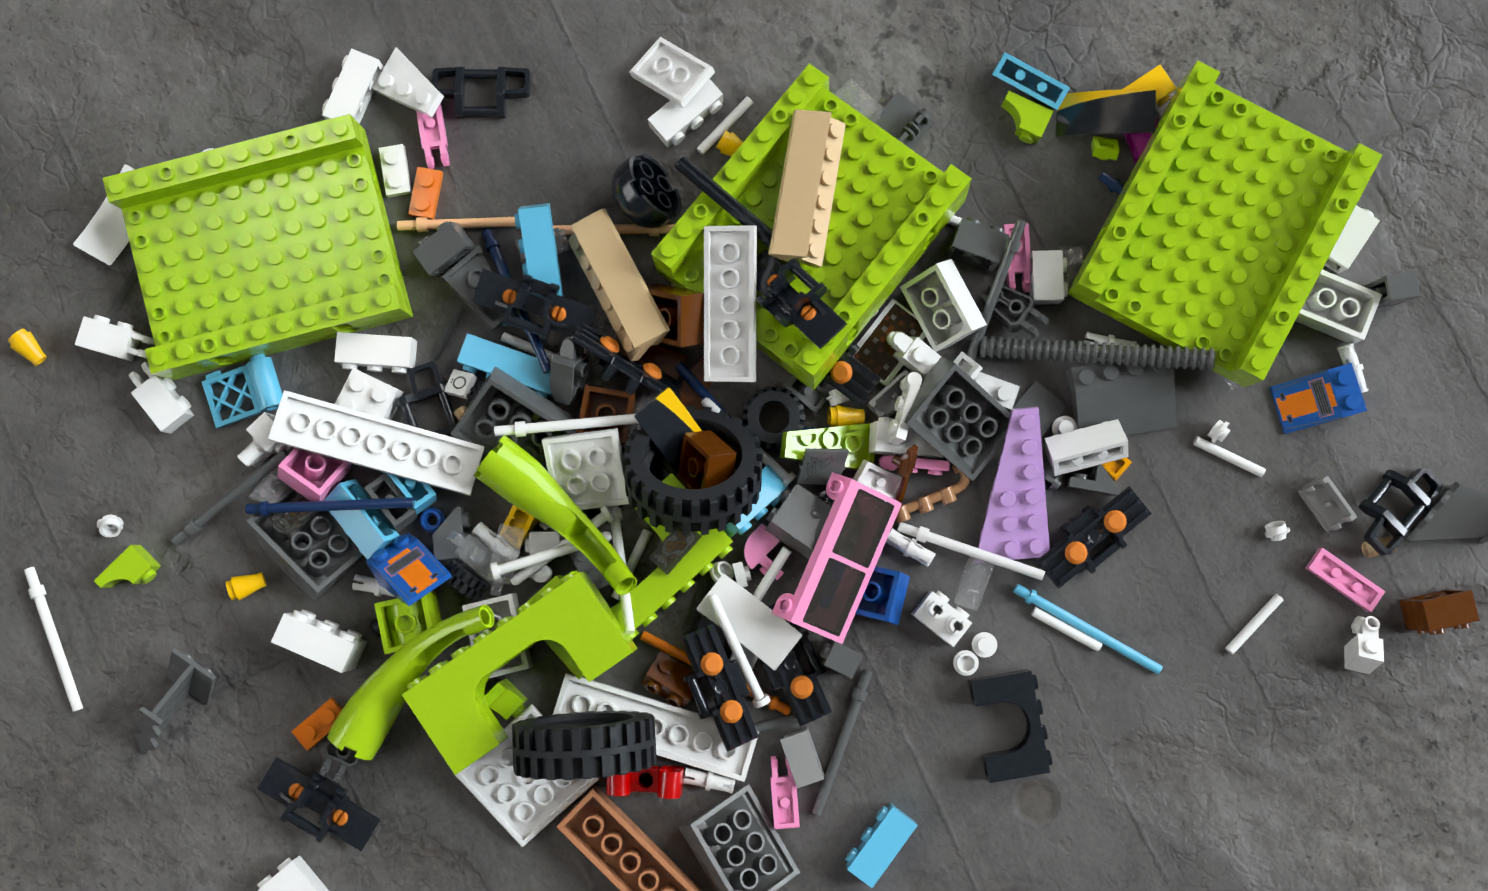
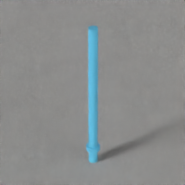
M1020 584L1015 586L1013 593L1024 598L1026 603H1033L1158 675L1161 672L1162 665L1037 595V591L1033 589L1028 590Z

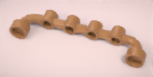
M951 464L954 473L960 472V481L901 505L895 519L896 522L901 523L911 518L909 513L919 510L920 514L929 512L934 509L932 504L938 501H942L943 505L956 501L955 495L966 489L970 479ZM852 503L847 518L855 523L852 529L861 531L866 520L858 521L854 517L858 511L855 504Z

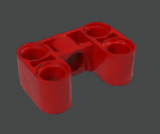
M651 766V768L642 769L640 772L607 777L606 795L628 796L631 792L636 791L655 792L657 797L664 799L680 798L683 794L684 767ZM642 773H649L653 777L651 785L642 783L640 778Z

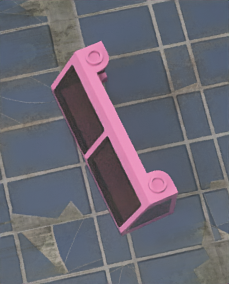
M832 472L826 485V493L829 498L835 501L795 594H782L777 599L772 614L843 644L902 503L851 478Z

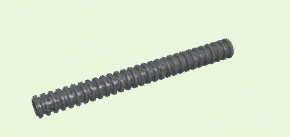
M984 336L981 340L980 349L982 358L989 355L990 358L997 356L999 359L1002 356H1005V359L1021 357V360L1037 358V361L1053 359V362L1059 359L1061 362L1069 360V363L1076 360L1077 363L1085 361V364L1093 361V364L1101 362L1102 365L1105 362H1109V365L1117 363L1120 366L1121 363H1125V366L1133 364L1136 367L1137 364H1142V367L1158 365V368L1174 366L1175 369H1178L1180 366L1183 369L1191 367V370H1195V367L1199 368V370L1208 368V371H1212V368H1214L1215 360L1213 348L1197 350V347H1193L1191 350L1188 347L1180 349V346H1176V349H1173L1172 346L1164 348L1163 345L1155 348V345H1151V347H1147L1146 344L1143 347H1139V344H1135V346H1131V344L1122 346V343H1119V345H1114V343L1106 345V342L1100 345L1098 342L1090 344V341L1082 344V341L1074 343L1071 340L1070 343H1066V340L1050 342V339L1034 341V338L1027 341L1026 338L1019 340L1018 337L1011 340V337L995 339V336H991V338Z

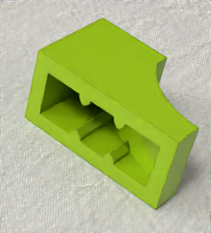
M1008 91L1001 105L1002 108L1010 113L1015 121V135L1019 136L1021 141L1028 144L1038 143L1054 112L1011 91Z
M130 545L94 582L100 588H112L123 580H129L132 584H147L156 577V571L161 565L141 545Z
M507 678L498 682L485 695L488 707L499 713L505 720L511 716L516 718L526 708L523 704L528 700Z

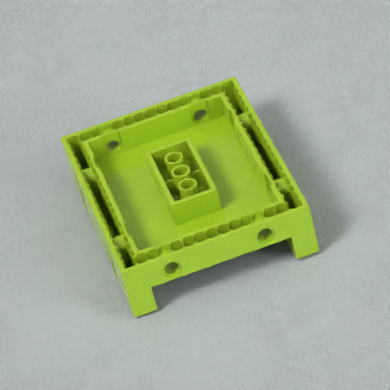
M1197 60L1180 81L1155 128V132L1148 141L1072 282L1068 295L1166 347L1172 346L1173 349H1176V346H1180V349L1188 347L1191 350L1193 347H1197V350L1213 348L1215 360L1212 371L1242 387H1247L1265 379L1375 171L1382 154L1360 143L1346 151L1215 84L1220 71Z
M809 63L713 180L773 230L793 111L832 112V118L846 124L822 267L815 269L800 263V266L818 283H823L827 287L826 293L820 299L839 315L847 325L824 347L819 349L797 327L791 325L785 328L770 312L757 302V297L762 294L756 290V348L814 391L963 205L972 178L952 164L945 172H942L829 91V77ZM703 191L652 251L651 255L657 273L675 287L704 293V226L743 225ZM757 238L758 256L765 249L769 251V247L759 238ZM776 258V259H778L783 265H785V264L787 263V262L784 261V260H781V259H779V258ZM795 276L796 279L790 285L798 293L803 292L807 294L810 289Z
M351 114L103 178L108 202L122 210L155 347L145 349L150 373L153 375L177 380L249 361L250 357L258 354L268 356L336 338L337 332L355 333L413 317L366 131Z

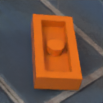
M417 167L408 212L409 216L417 218L427 217L428 220L435 219L443 179L442 171Z
M330 698L291 732L303 747L309 751L329 734L342 708L334 698Z

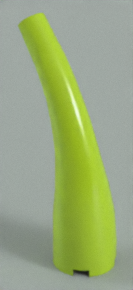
M504 435L498 441V446L491 450L484 458L473 476L506 501L529 513L567 539L600 571L617 594L625 595L630 593L635 588L637 580L613 546L548 471L534 457Z
M481 605L453 615L428 628L401 647L369 676L351 696L334 721L327 736L328 740L340 750L346 747L356 751L354 755L356 758L372 760L405 702L402 694L408 691L406 685L420 677L429 664L450 645L467 635H474L491 628L494 625L495 619L491 608L487 605Z

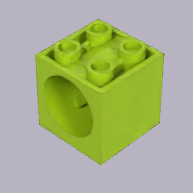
M436 591L429 592L410 606H407L398 598L374 603L384 654L397 652L420 633L442 621Z

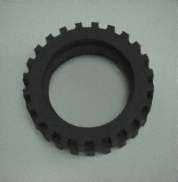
M687 406V411L702 431L711 430L736 452V464L734 467L737 471L726 481L704 489H682L665 484L650 472L652 467L665 457L641 426V430L634 429L632 431L631 441L627 440L625 444V453H623L626 496H629L630 506L633 509L637 507V515L641 519L648 517L651 526L657 528L659 525L665 527V532L672 534L674 530L683 531V535L691 536V532L698 531L701 532V535H708L711 529L717 528L718 532L726 530V524L730 522L733 525L741 522V514L748 516L752 512V504H757L759 492H761L763 453L758 437H753V430L749 425L742 426L740 418L735 416L731 419L728 417V412L720 410L719 413L712 411L711 407L704 406L703 410L694 409V406Z
M620 710L553 714L517 721L512 725L513 772L516 776L535 780H573L625 775L630 772L636 773L642 769H649L657 762L655 717L648 712Z

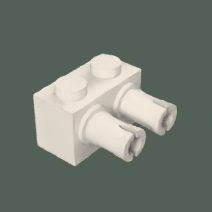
M264 412L246 429L254 441L237 455L246 466L253 465L255 468H258L272 454H278L283 449L290 453L295 448L269 441L268 437L276 415Z
M939 590L936 593L929 591L911 615L947 644L954 647L972 624L967 619L970 615L959 606L956 609L948 604L950 599Z

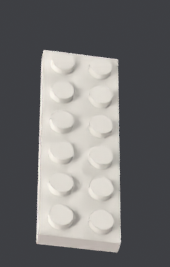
M754 225L704 226V381L756 382L757 226Z

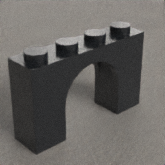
M1025 669L968 679L971 701L974 706L1010 702L1016 704L1022 710L1026 719V732L1018 745L1008 750L981 754L986 780L989 783L1050 773L1049 765H1052V757L1050 751L1046 750L1044 740L1048 739L1045 725H1041L1040 715H1043V707L1040 699L1037 700L1035 690L1038 689L1036 675H1032V671Z

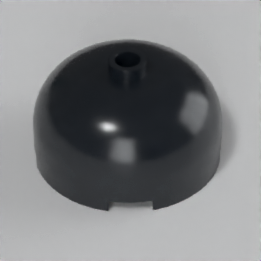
M644 153L638 156L631 155L617 167L612 177L611 188L614 201L622 214L632 223L651 229L661 227L678 216L681 212L682 204L678 189L673 190L666 179L669 175L667 171L656 160Z

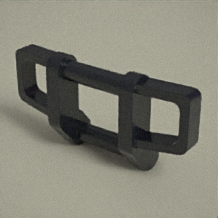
M435 68L432 73V85L444 98L455 99L457 119H465V116H497L498 119H506V99L528 98L530 96L531 74L527 68ZM455 76L454 90L438 89L439 78ZM507 76L524 77L525 87L523 89L506 90ZM466 79H497V106H465Z
M430 361L411 368L408 371L413 394L395 399L397 407H400L406 424L419 428L411 405L438 396L449 426L433 432L450 436L458 420L454 414L448 394L444 392L446 383H443L435 362ZM433 369L439 385L418 392L415 375L424 370Z
M1427 468L1417 469L1409 478L1393 470H1387L1382 476L1383 480L1369 498L1364 499L1360 503L1359 509L1375 519L1365 533L1364 539L1379 555H1390L1409 535L1408 530L1422 512L1427 511L1431 507L1433 501L1442 490V483ZM1421 476L1431 485V490L1427 495L1415 484ZM1391 486L1400 489L1415 504L1401 523L1389 510L1377 504ZM1382 525L1394 537L1386 547L1376 538V533Z

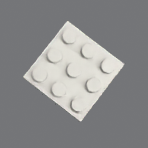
M618 428L542 439L548 473L581 510L600 508L604 505L609 507L629 504V496H626L624 462Z

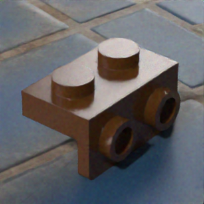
M660 651L641 684L650 693L658 694L666 699L668 704L678 708H685L693 695L688 683L684 682L683 676L693 671ZM703 677L697 678L699 684Z

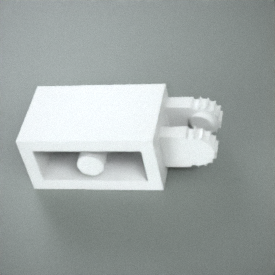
M95 315L94 319L83 317L75 345L132 362L135 355L147 359L144 350L136 349L139 341L146 344H154L153 338L133 331L134 326L118 321L116 326L109 324L110 319Z
M889 332L886 340L889 343L888 345H891L896 350L893 357L910 371L919 373L924 381L925 376L941 356L918 337H910L902 332Z
M144 362L141 367L149 376V379L144 382L138 373L131 372L129 378L137 387L131 394L159 430L171 434L194 416L189 409L191 404L185 397L177 394L174 390L177 387L171 379L151 374L148 362Z

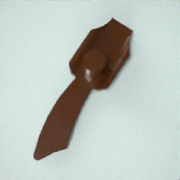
M915 444L907 449V452L902 457L896 454L892 459V463L899 467L898 474L902 476L895 498L900 503H902L906 493L909 475L915 468L918 446Z

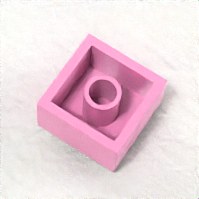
M294 448L278 465L277 478L310 501H324L350 472L352 463Z

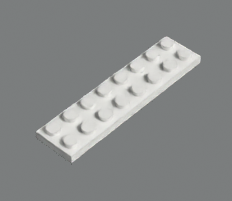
M285 390L268 437L269 441L468 496L471 495L476 479L473 474L480 465L485 446Z
M571 673L565 674L553 714L620 710L651 713L655 717L656 755L745 782L757 738L727 752L713 717L700 720L699 713L681 707L678 708L668 703L592 680L588 682L584 677L578 680Z

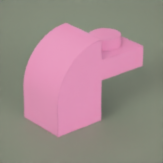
M762 523L747 539L744 555L751 569L760 563L762 567L759 570L765 575L773 563L766 555L780 540L765 530L766 526ZM780 570L775 579L778 580L784 572Z

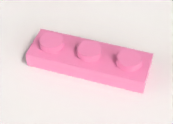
M1318 548L1305 569L1367 612L1373 611L1385 593L1383 589L1324 548Z

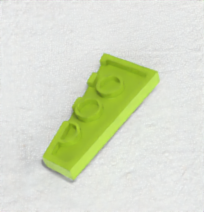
M870 423L783 432L780 458L802 461L806 448L847 449L849 452L845 462L847 469L858 470L863 459L874 464L875 454L869 453Z

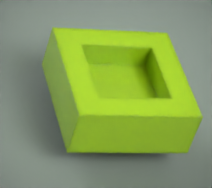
M1093 136L1091 142L1092 156L1100 160H1117L1119 155L1118 140Z

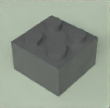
M962 218L954 230L945 257L992 273L1001 261L1006 239L1010 235L1004 233V230L1000 227L990 226L989 228L981 225V222L975 218Z

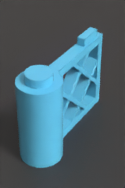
M258 354L250 357L251 361L245 366L223 374L218 370L205 375L206 380L202 381V385L216 428L220 429L260 413L278 409L283 393L271 357H266L265 354ZM244 373L246 382L243 389L234 386L233 383L237 375ZM218 382L226 385L220 398L214 395L211 385ZM230 389L240 393L235 405L225 401ZM245 396L252 399L255 409L245 411L240 408ZM224 404L233 410L229 418L222 421L220 411Z

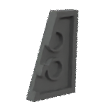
M478 245L444 274L442 279L494 332L502 325L505 314L472 302L482 270L491 271Z

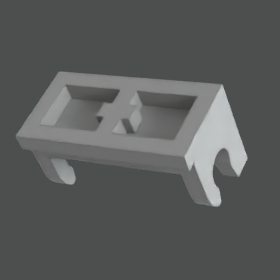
M906 369L866 405L877 418H890L896 412L894 410L896 400L903 392L900 388V382L910 374Z
M1329 476L1316 477L1297 491L1326 532L1342 528L1341 524L1357 518Z
M808 727L787 734L784 738L780 739L797 789L824 779L825 774Z

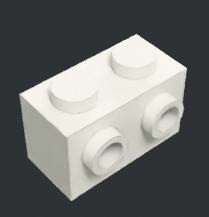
M1063 250L1032 251L1030 253L1032 272H1030L1031 289L1029 295L1032 297L1033 305L1060 304L1068 294V284L1064 282L1063 272L1067 270V259L1063 258Z

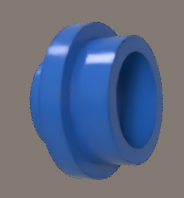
M436 508L426 509L420 517L421 527L429 533H435L445 521L443 512ZM432 516L437 518L435 525L429 523V519Z

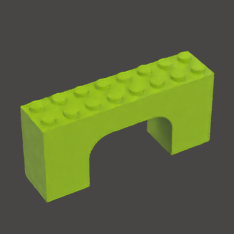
M672 473L662 481L670 486L686 489ZM646 517L645 520L650 525L649 518ZM659 525L657 528L651 526L661 538L662 543L672 535V533L665 532V527ZM717 528L711 529L708 535H701L700 531L694 532L696 534V541L681 556L676 558L673 564L668 562V569H664L660 564L656 570L630 592L635 633L628 634L631 639H634L639 634L636 630L639 626L643 625L646 627L658 617L655 613L658 609L662 607L663 610H666L677 600L674 597L677 592L681 590L685 593L695 584L693 578L700 573L704 576L714 567L711 562L719 556L723 559L733 550L730 546L733 541L724 531L718 532ZM555 576L528 601L534 600L537 602L541 598L538 594L550 586L558 587L563 584L560 579L564 576ZM620 601L611 610L624 628ZM544 640L578 680L584 677L575 661L561 644L551 640Z
M577 570L570 572L560 579L563 584L558 587L550 586L538 594L541 598L537 602L534 600L528 601L517 609L518 615L515 617L513 615L507 616L495 624L497 628L495 631L483 632L472 640L474 642L473 646H463L452 653L450 656L453 660L438 663L428 670L431 675L428 677L427 675L421 678L418 677L406 685L408 691L402 694L403 698L455 775L509 738L485 701V686L489 677L495 671L540 640H551L561 644L568 651L588 682H591L638 649L630 636L625 634L623 626L586 572L578 573Z

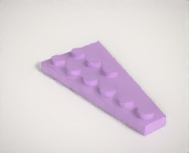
M1017 408L1011 411L1004 438L1005 442L999 458V465L996 477L994 478L978 545L979 549L1011 560L1038 558L1050 550L1039 408ZM974 558V563H983V562H986V561H983V560Z

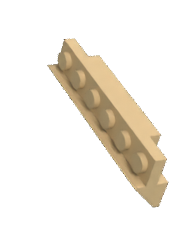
M794 110L768 255L787 262L796 258L800 263L816 269L822 267L846 124L832 118V112Z
M600 209L571 225L573 233L568 242L615 330L623 349L626 351L630 361H637L650 346L658 345L670 329L606 209Z

